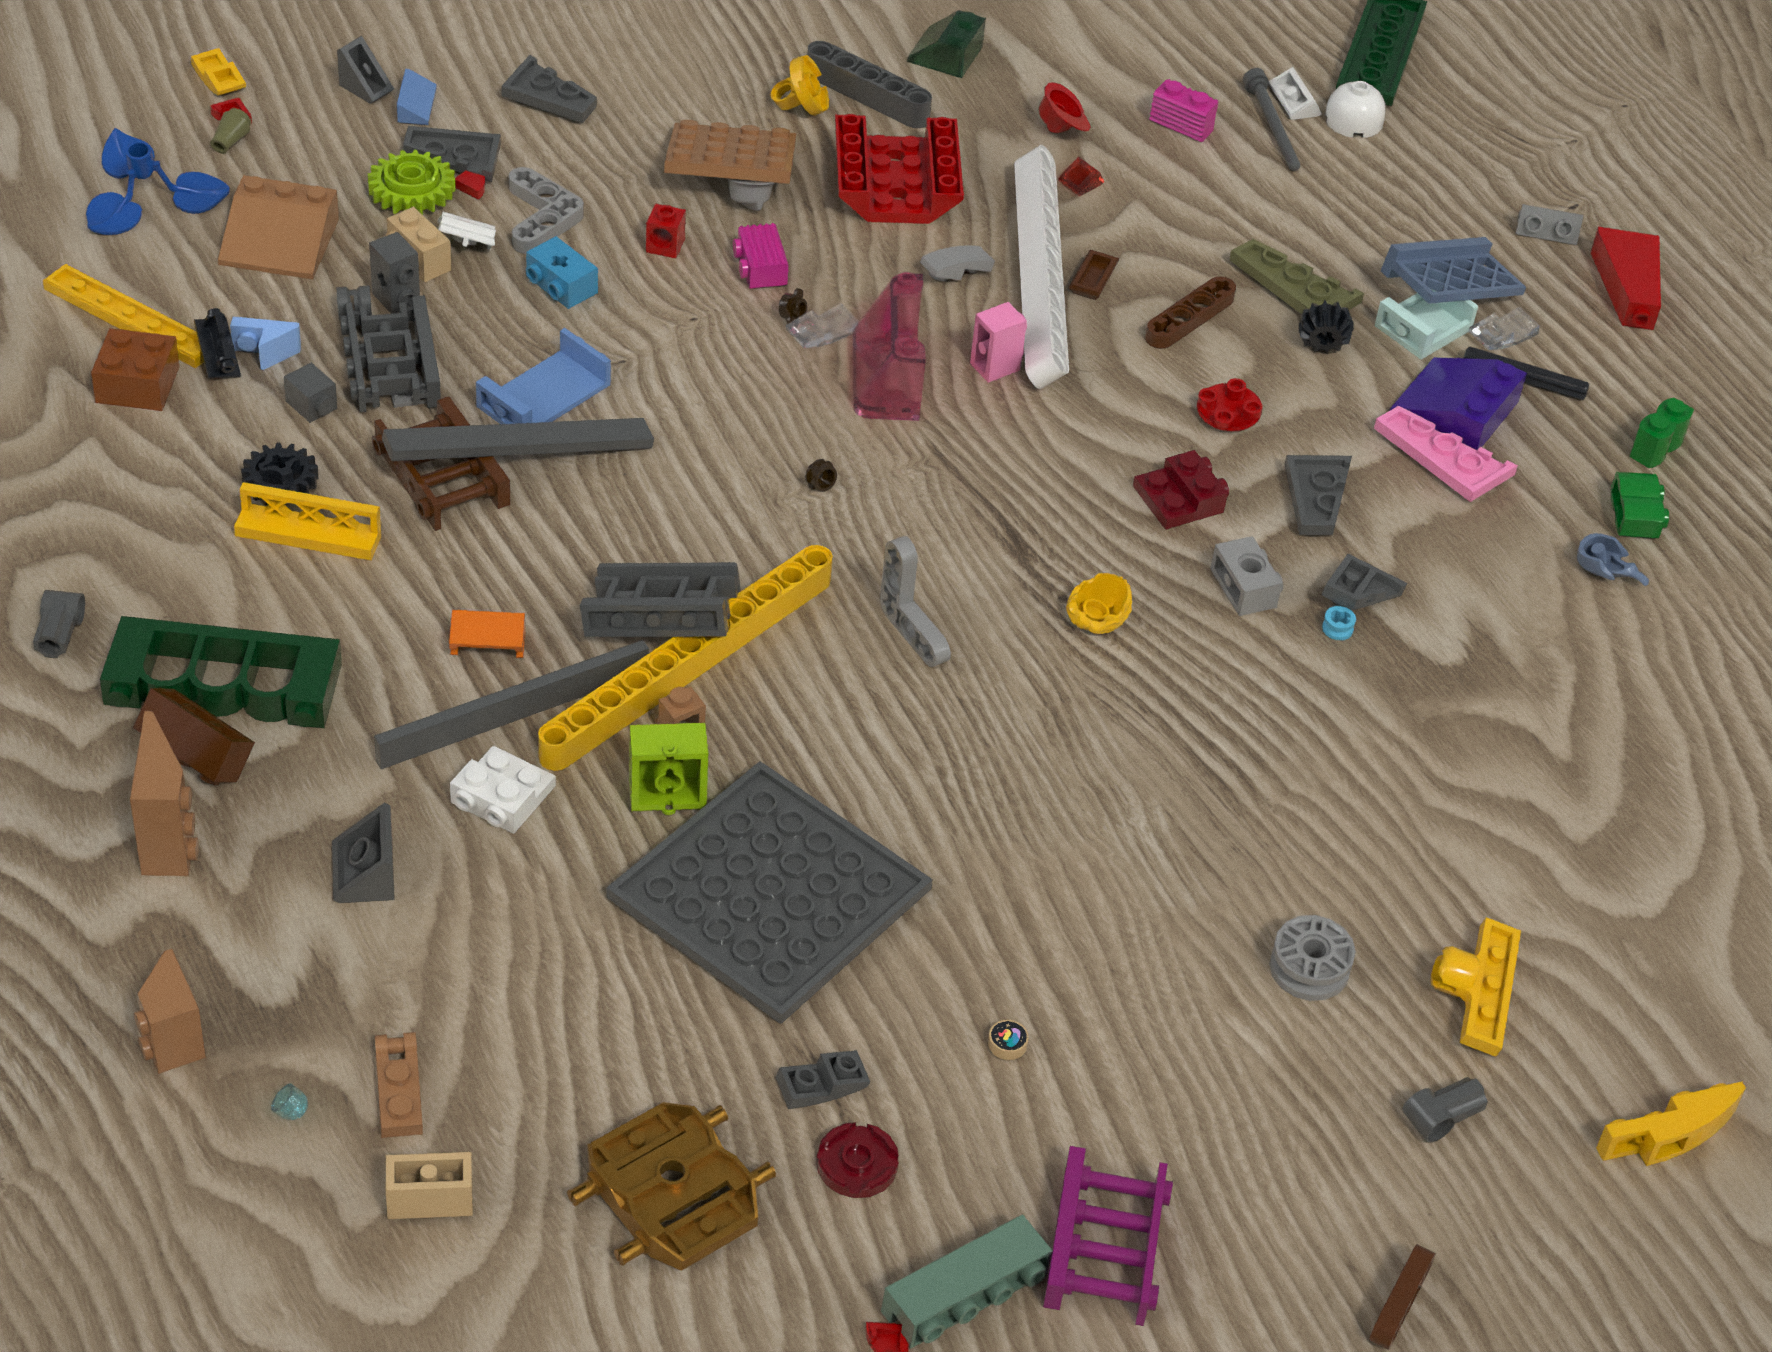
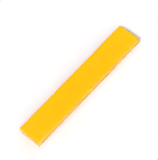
M64 264L43 280L44 290L119 329L176 336L180 361L195 369L204 362L196 331L81 271Z

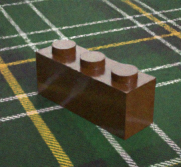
M150 688L133 728L141 733L144 711H153L180 765L192 767L199 772L198 777L201 780L212 785H219L220 782H237L255 742L175 689Z

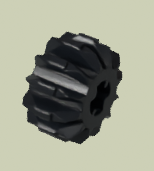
M1324 300L1322 305L1312 303L1310 309L1303 310L1298 331L1304 346H1312L1314 352L1322 349L1328 354L1330 349L1340 351L1343 345L1349 344L1352 331L1354 330V321L1347 307L1341 308L1338 301L1331 305Z

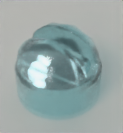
M289 1083L275 1096L271 1105V1111L286 1120L299 1119L307 1111L308 1100L302 1090Z

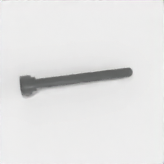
M1260 68L1250 69L1243 76L1244 86L1249 93L1256 95L1289 169L1297 171L1300 168V162L1267 93L1268 78L1264 70Z

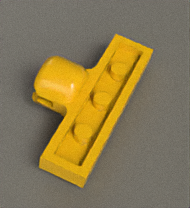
M1485 917L1479 927L1475 955L1454 946L1444 947L1442 950L1443 955L1438 956L1435 960L1430 982L1436 990L1457 998L1460 997L1465 1002L1466 1008L1459 1043L1496 1057L1503 1047L1521 930Z

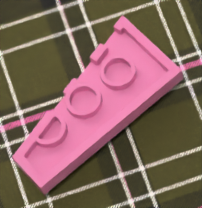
M1400 406L1376 418L1374 425L1376 431L1469 502L1513 477L1516 473L1518 465L1508 460L1503 464L1491 458L1492 452L1482 447L1475 450L1463 444L1462 437L1452 432L1450 434L1441 433L1435 430L1434 423Z

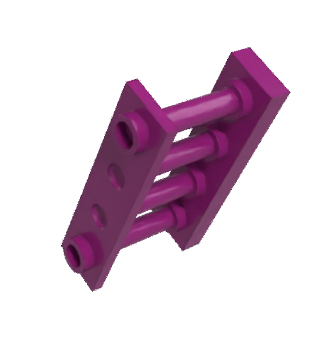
M1070 1146L1043 1307L1060 1310L1063 1294L1071 1295L1072 1291L1138 1303L1135 1325L1144 1326L1147 1310L1155 1311L1158 1300L1159 1285H1153L1152 1278L1162 1205L1169 1206L1173 1181L1166 1180L1168 1164L1159 1162L1155 1182L1091 1171V1166L1084 1165L1086 1148ZM1088 1187L1151 1198L1150 1216L1086 1205V1200L1078 1199L1079 1191H1087ZM1083 1221L1148 1233L1145 1251L1080 1239L1081 1235L1073 1233L1074 1224L1082 1225ZM1077 1256L1143 1268L1141 1285L1135 1286L1076 1275L1075 1270L1068 1269L1069 1259L1077 1260Z

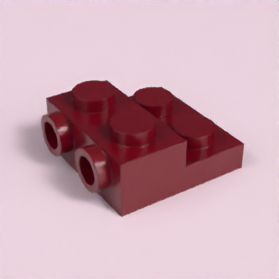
M1195 450L1165 458L1164 468L1134 476L1133 481L1134 489L1165 530L1224 513L1227 497L1229 496V487L1224 478L1217 479L1212 473V464L1209 458L1206 456L1200 457Z

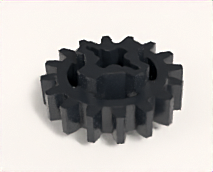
M279 442L272 449L267 445H263L262 453L252 451L251 459H244L243 461L244 468L241 469L242 483L310 494L309 489L317 488L316 480L319 477L314 455L307 456V449L305 448L295 451V444L291 443L287 448H282ZM253 497V500L255 501L261 499L258 497Z

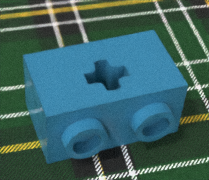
M557 236L526 252V275L528 279L566 308L570 309L598 293V268Z

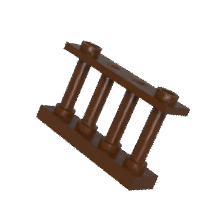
M448 396L437 400V415L434 416V420L410 428L470 426V424ZM381 419L374 421L375 435L372 436V445L376 454L384 457L416 503L420 517L423 520L427 519L435 531L441 529V510L485 496L486 498L490 497L497 509L510 505V479L493 456L462 458L463 462L420 476L414 466L435 459L391 461L382 441L383 430L387 429ZM468 474L471 477L475 476L479 482L435 497L430 490L432 486Z

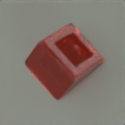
M1079 156L1058 178L1060 182L1079 196L1101 186L1105 182L1101 173Z

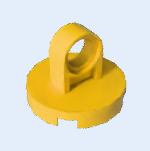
M808 55L793 58L790 61L789 67L790 77L781 80L772 88L771 99L781 110H789L802 105L810 115L814 116L828 110V90L826 86L820 87L817 77L822 74L816 63ZM791 90L790 94L787 97L781 99V97L786 92Z

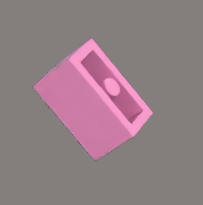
M1009 302L977 313L975 317L970 364L988 383L1018 372L1021 369L1027 320Z

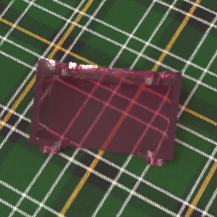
M903 272L895 275L854 327L852 340L853 409L857 415L863 418L919 421L926 363L925 347L918 341L923 274Z

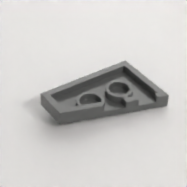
M529 55L501 86L503 97L581 123L597 107V97L573 81H563L557 77V71L551 67L544 69L537 64V59L532 55Z
M408 126L403 150L406 153H412L414 150H417L418 154L422 155L430 152L431 159L441 156L442 163L449 162L450 169L460 173H463L465 170L485 176L486 181L492 182L501 146V134Z
M1286 455L1284 465L1299 535H1333L1352 456Z

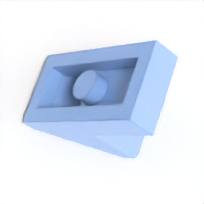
M232 317L230 329L235 351L259 353L261 370L300 353L299 323Z

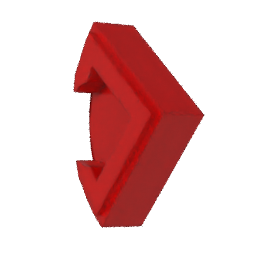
M240 98L210 105L211 115L219 121L224 112L237 108L244 111L250 117L252 123L251 113Z
M465 170L455 178L456 189L478 200L483 196L486 185L485 176Z
M866 1322V1338L874 1352H908L909 1344L901 1333L902 1324Z

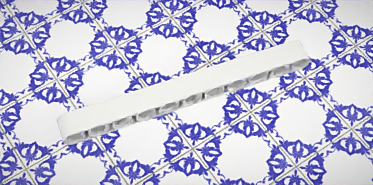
M1040 145L1017 159L1014 163L1022 314L1027 320L1024 339L1025 369L1028 378L1038 389L1044 388L1069 373L1056 165L1049 150L1045 146Z

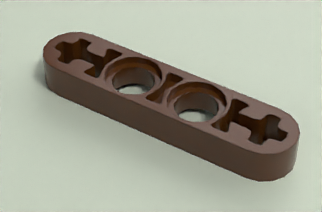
M1214 277L1148 322L1145 336L1146 343L1158 349H1165L1175 344L1234 302L1235 282L1227 277ZM1196 303L1205 304V305H1207L1208 307H1205V308H1203V307H1198V306H1196V305H1194V304H1196ZM1181 317L1187 319L1188 321H1178L1174 318Z

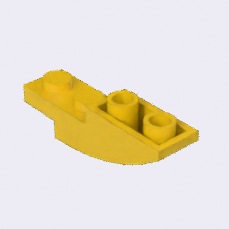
M1742 1081L1728 1085L1719 1083L1709 1089L1695 1092H1679L1671 1096L1663 1113L1654 1111L1644 1117L1631 1120L1617 1119L1605 1125L1596 1149L1603 1161L1639 1153L1646 1166L1682 1155L1711 1138L1728 1122L1736 1111L1746 1087Z

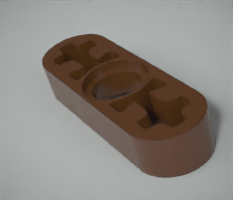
M1418 1244L1415 1245L1375 1323L1369 1341L1387 1350L1391 1348L1428 1275L1436 1256L1435 1252Z

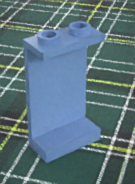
M563 328L560 330L559 352L502 387L487 376L476 381V406L499 424L553 422L610 386L611 360L605 354L600 353L587 344L582 338Z

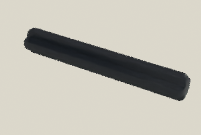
M1471 346L1466 349L1463 357L1468 359H1498L1526 372L1527 375L1524 383L1578 400H1584L1589 389V383Z

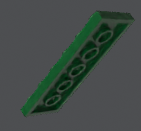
M1367 0L1338 78L1336 89L1348 82L1364 81L1381 93L1385 105L1392 106L1428 1Z

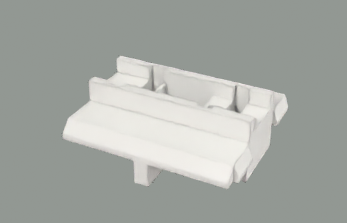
M442 212V215L437 220L439 223L438 230L452 234L451 238L461 242L462 246L467 247V244L476 245L477 242L487 244L488 250H491L493 245L495 246L494 236L496 230L493 225L447 212Z

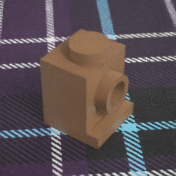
M676 687L666 697L659 699L658 718L654 720V724H679L683 720L686 723H705L706 705L692 687Z

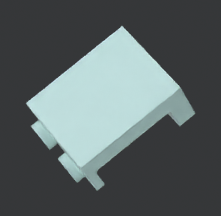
M1418 293L1399 304L1390 297H1387L1380 301L1375 327L1419 359H1423L1471 331L1478 306L1471 300L1428 304Z

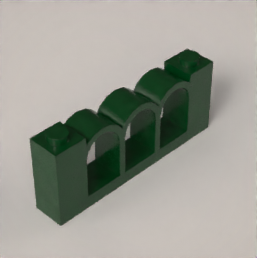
M121 616L100 677L103 705L140 709L142 702L146 700L150 688L175 689L216 717L228 716L244 708L245 712L255 720L278 722L287 719L288 725L325 729L342 666L340 639ZM157 656L190 659L185 673L178 678L162 681L151 678ZM208 661L242 664L239 675L229 684L210 686L202 683ZM259 666L294 670L291 680L282 689L264 692L253 688Z

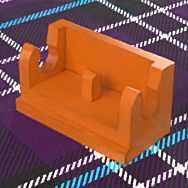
M452 610L449 638L450 655H458L459 647L515 649L516 658L524 657L526 636L525 613Z

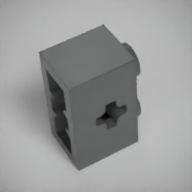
M399 232L369 242L372 294L391 314L399 312V302H405L406 307H411L412 296H420L417 251Z

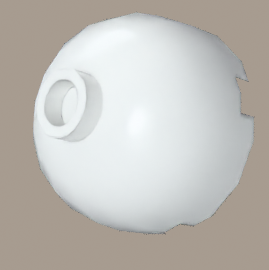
M1364 81L1345 83L1340 85L1330 95L1325 116H1327L1326 122L1331 129L1346 137H1353L1354 133H1363L1362 138L1371 137L1377 134L1383 127L1385 118L1384 99L1377 89Z

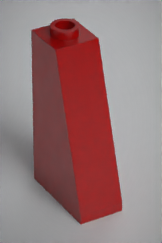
M1598 226L1591 248V256L1622 326L1654 330L1661 309L1660 236Z

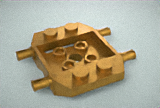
M662 1102L587 1144L589 1164L587 1181L571 1190H567V1195L575 1207L594 1195H601L629 1230L634 1239L614 1250V1255L617 1261H620V1265L624 1266L641 1254H648L649 1257L682 1271L758 1226L756 1189L763 1183L775 1178L776 1172L773 1166L770 1167L771 1163L768 1161L749 1172L736 1155L723 1148L713 1129L719 1124L728 1121L727 1112L721 1105L702 1115L695 1106ZM673 1170L682 1173L683 1177L677 1181H668L661 1175L665 1171ZM726 1185L731 1189L664 1228L661 1225L662 1222L675 1218L678 1213L700 1200L710 1198L714 1192Z

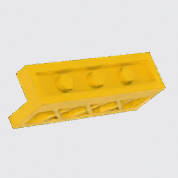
M245 482L240 487L242 510L234 525L236 537L372 561L381 539L380 506ZM251 496L262 498L269 505L252 504ZM284 504H296L303 511H291ZM318 510H330L337 517H325ZM353 516L370 517V525L359 523Z

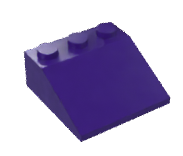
M1434 357L1392 405L1390 410L1400 406L1434 423L1435 430L1449 434L1452 432L1463 438V444L1478 450L1487 442L1519 402L1527 373L1498 359Z

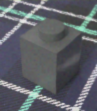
M312 362L284 376L286 402L309 423L337 409L336 383Z

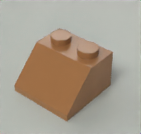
M173 949L166 950L138 992L140 1011L134 1013L135 1022L141 1037H138V1042L145 1061L153 1060L158 1074L206 1058L198 1005Z

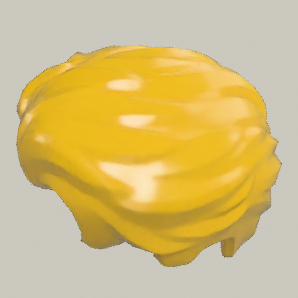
M1098 573L1093 578L1082 581L1074 588L1066 605L1070 621L1078 628L1095 634L1110 633L1124 623L1132 611L1131 587L1126 579L1110 573Z

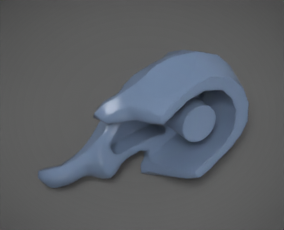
M1594 533L1584 537L1580 542L1577 560L1585 570L1608 580H1615L1614 577H1630L1639 580L1644 586L1649 584V579L1639 572L1635 563H1626L1621 560V558L1629 554L1615 537Z

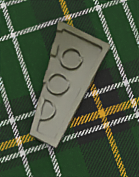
M1255 239L1231 250L1229 259L1231 262L1300 314L1303 313L1304 309H1310L1312 303L1322 305L1324 300L1331 305L1338 301L1341 308L1347 307L1348 310L1361 304L1363 301V292L1355 288L1350 292L1340 287L1341 281L1331 276L1324 279L1312 273V267L1304 263L1293 264L1287 261L1288 255Z

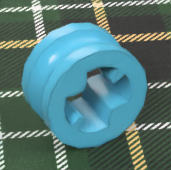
M1343 606L1330 607L1324 616L1323 632L1334 640L1350 638L1356 623L1355 614Z

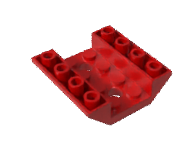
M835 115L838 196L867 222L930 224L963 201L964 191L957 119L946 117L927 118L925 137L867 135L866 116Z

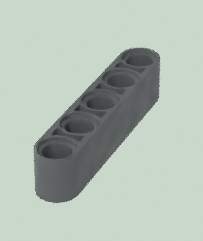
M813 41L808 45L807 55L816 63L822 74L817 77L820 84L912 128L926 127V119L930 118L932 94L928 90L829 42Z

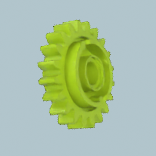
M401 150L400 155L397 156L389 153L388 161L379 158L378 165H371V173H368L369 195L373 196V202H381L383 210L392 206L393 214L412 207L417 209L422 215L423 210L426 209L435 212V205L445 207V200H452V192L456 191L455 172L450 169V163H442L441 156L431 159L430 152L422 155L418 154L417 150H414L412 153H406L404 150Z

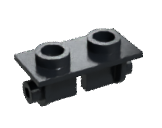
M210 309L205 319H194L208 379L241 377L227 318L220 309Z

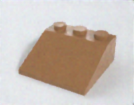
M243 175L233 197L218 257V265L314 279L339 221L337 189Z
M144 711L130 795L141 875L189 876L191 861H197L199 852L198 837H192L195 833V813L188 812V810H191L192 788L191 786H185L183 769L153 711Z

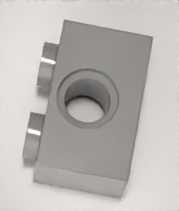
M1251 536L1215 544L1210 569L1238 615L1242 616L1277 608L1280 592L1283 590V581L1281 575L1275 572L1269 563L1265 550L1259 547L1254 537Z

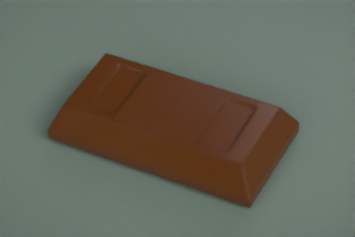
M1089 250L1069 289L1074 294L1093 300L1098 299L1118 264L1119 258Z

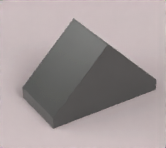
M362 36L337 50L339 86L370 104L394 90L393 85Z

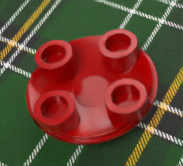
M1233 378L1227 383L1216 384L1199 391L1197 400L1198 414L1204 422L1216 429L1223 431L1245 430L1255 425L1262 415L1263 405L1259 397L1253 391L1246 388V383L1241 379Z

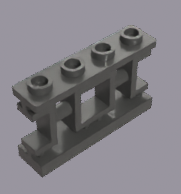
M425 295L412 296L411 307H406L405 302H399V313L367 316L366 305H360L359 311H353L352 302L345 303L346 315H340L342 335H348L343 337L345 357H352L346 358L348 379L355 378V380H349L352 401L358 400L359 411L367 412L366 403H373V407H380L379 396L412 393L414 404L421 403L420 398H426L428 408L437 407V400L441 399L440 378ZM408 321H413L416 340L411 338ZM361 325L364 344H358L356 326ZM404 349L406 356L375 359L373 356V352ZM415 364H420L423 383H419ZM364 368H367L370 388H365L362 371Z
M735 562L600 563L597 568L598 576L595 577L597 597L583 598L580 604L584 637L726 636L729 630L727 619L730 618L728 598H737L738 593L741 592L738 565Z

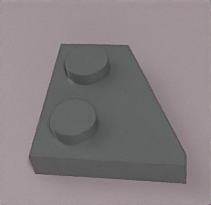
M1347 554L1326 583L1321 595L1330 599L1334 604L1353 611L1400 597L1407 583Z

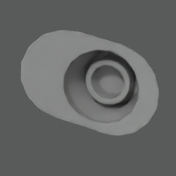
M726 178L732 200L742 203L746 208L760 211L763 203L770 199L772 187L775 184L774 182Z

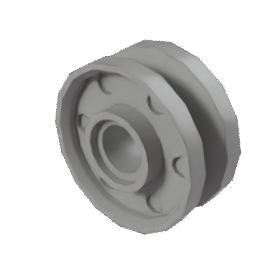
M1317 915L1298 916L1286 921L1278 930L1269 965L1274 980L1281 989L1292 996L1308 1001L1326 1000L1338 995L1347 985L1356 951L1351 936L1344 927L1333 920Z

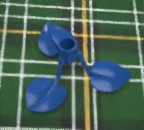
M114 128L103 149L102 166L104 171L114 178L129 177L127 194L124 198L118 193L107 192L93 198L86 211L88 229L98 234L116 235L134 228L142 216L141 206L131 202L135 178L146 179L150 177L153 171L158 173L170 191L175 192L173 195L175 206L187 213L199 214L212 209L229 194L230 187L220 179L201 172L180 174L176 179V185L172 184L162 170L160 162L154 161L153 148L147 142L129 136Z

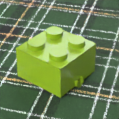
M705 723L630 725L629 786L631 811L661 810L665 815H673L676 810L702 809L707 805L709 753ZM666 805H671V806H672V809H671V810H667V809L665 808V806H666Z

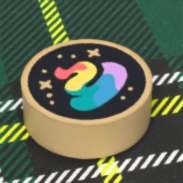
M1001 1020L990 1029L988 1047L992 1054L1000 1059L1015 1060L1026 1052L1029 1035L1026 1028L1019 1022Z

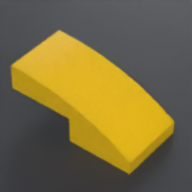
M220 48L191 56L192 67L204 84L217 96L246 87V82L234 62L228 63Z

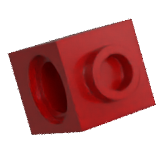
M655 203L646 222V253L677 258L685 241V209Z

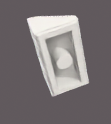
M1293 67L1269 81L1270 88L1291 120L1322 115L1313 96Z

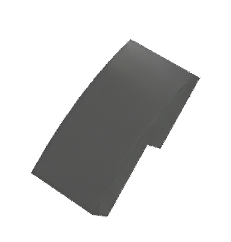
M857 1050L822 1053L816 1064L780 1067L775 1077L788 1109L829 1102L862 1090L870 1084V1079Z

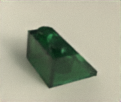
M958 10L930 25L909 54L907 62L962 78L983 47L986 18L977 16L972 12Z

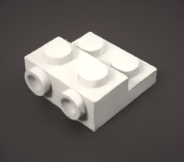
M492 746L479 762L471 759L450 782L451 803L462 811H469L487 820L491 825L501 827L514 834L556 786V776Z

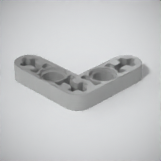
M519 167L509 173L510 192L539 209V211L513 228L512 246L517 252L526 254L530 249L555 236H560L583 219L584 202L579 196L530 168ZM542 194H551V195H553V196H552V197H541V196H539V195H542ZM544 222H552V223H555V224H554V225L547 226V225H542L541 223H544Z
M902 536L887 542L885 546L880 603L886 617L929 667H934L950 660L951 651L944 635L913 600L918 556L912 541L907 536Z

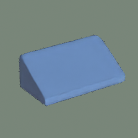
M405 69L397 101L398 122L428 125L437 84L410 69Z

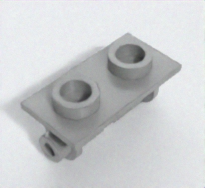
M1522 204L1518 214L1516 234L1577 245L1584 215Z

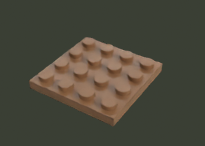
M681 120L680 123L675 122L665 158L664 173L790 184L796 133H790V130L786 128H773L772 131L759 130L760 128L754 125L733 128L721 122L711 123L710 126L699 125L694 120Z

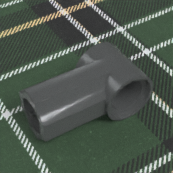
M55 590L44 591L40 606L41 620L33 640L34 650L39 651L47 658H58L59 655L66 653L75 625L80 626L83 622L85 613V596L83 593Z
M1466 1077L1434 1093L1429 1088L1416 1092L1405 1102L1402 1111L1425 1140L1432 1143L1448 1134L1456 1123L1485 1110L1488 1100L1481 1083L1476 1078L1470 1079Z

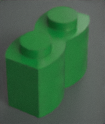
M1669 398L1663 401L1658 406L1656 413L1646 416L1640 422L1630 452V458L1647 468H1654L1660 465L1665 460L1667 453L1675 451L1682 445L1694 408L1676 398Z
M1616 471L1610 493L1612 507L1615 511V524L1618 535L1659 538L1662 529H1666L1669 523V510L1664 508L1663 505L1664 485L1659 484L1656 474Z

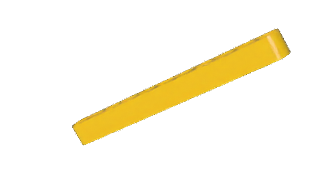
M810 545L739 592L737 598H730V618L727 619L729 630L726 636L672 637L545 723L538 732L539 763L542 767L552 771L567 768L657 706L659 699L670 694L672 689L685 687L830 586L832 552L821 545Z

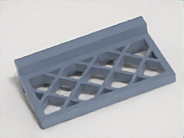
M1486 237L1391 244L1381 268V272L1387 278L1401 277L1428 304L1523 295L1526 289L1524 284L1489 253L1493 243Z

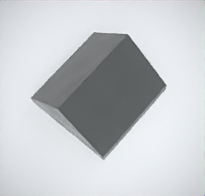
M384 802L332 840L334 901L338 903L395 900L391 807Z

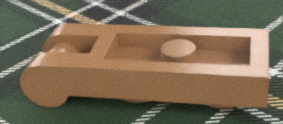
M416 1032L403 1033L404 1037L387 1038V1034L375 1035L381 1138L423 1134ZM405 1053V1059L389 1060L388 1054Z

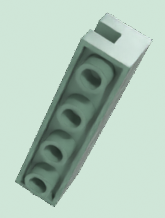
M1022 1214L885 1287L881 1312L889 1323L897 1320L901 1322V1333L906 1338L909 1349L922 1342L931 1343L957 1323L966 1324L986 1307L992 1304L996 1306L1003 1304L1019 1289L1027 1285L1033 1287L1039 1284L1048 1274L1053 1250Z

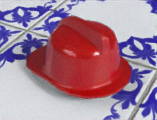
M1055 82L1048 83L1044 87L1045 96L1039 105V115L1047 125L1048 130L1053 133H1060L1074 127L1081 131H1089L1091 126L1078 98L1063 85Z

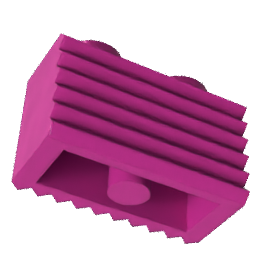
M1170 79L1165 80L1154 91L1149 120L1199 142H1203L1213 132L1218 107L1217 99L1213 100L1212 97H1209L1204 92L1192 91L1191 88H1186L1180 82L1171 81Z
M766 223L765 225L759 224L758 226L753 224L751 227L749 225L746 227L741 225L738 228V239H733V252L735 258H740L741 278H746L749 289L787 285L789 265L776 224L771 223L769 225Z

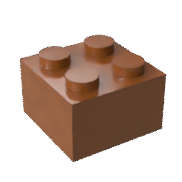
M109 328L91 371L95 403L163 411L180 367L176 336Z

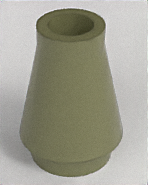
M237 108L224 112L216 133L210 142L211 147L218 153L225 154L229 148L250 132V117L244 111Z

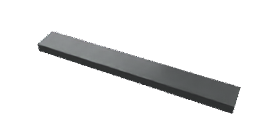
M644 418L384 429L382 441L391 461L648 449L652 448L654 437Z
M644 640L377 734L374 736L376 762L380 769H384L584 697L649 654V648Z

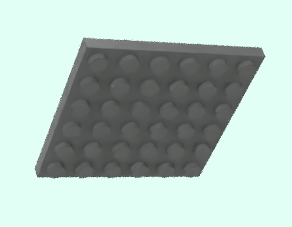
M759 761L606 887V898L778 1023L782 1024L932 889L933 879Z

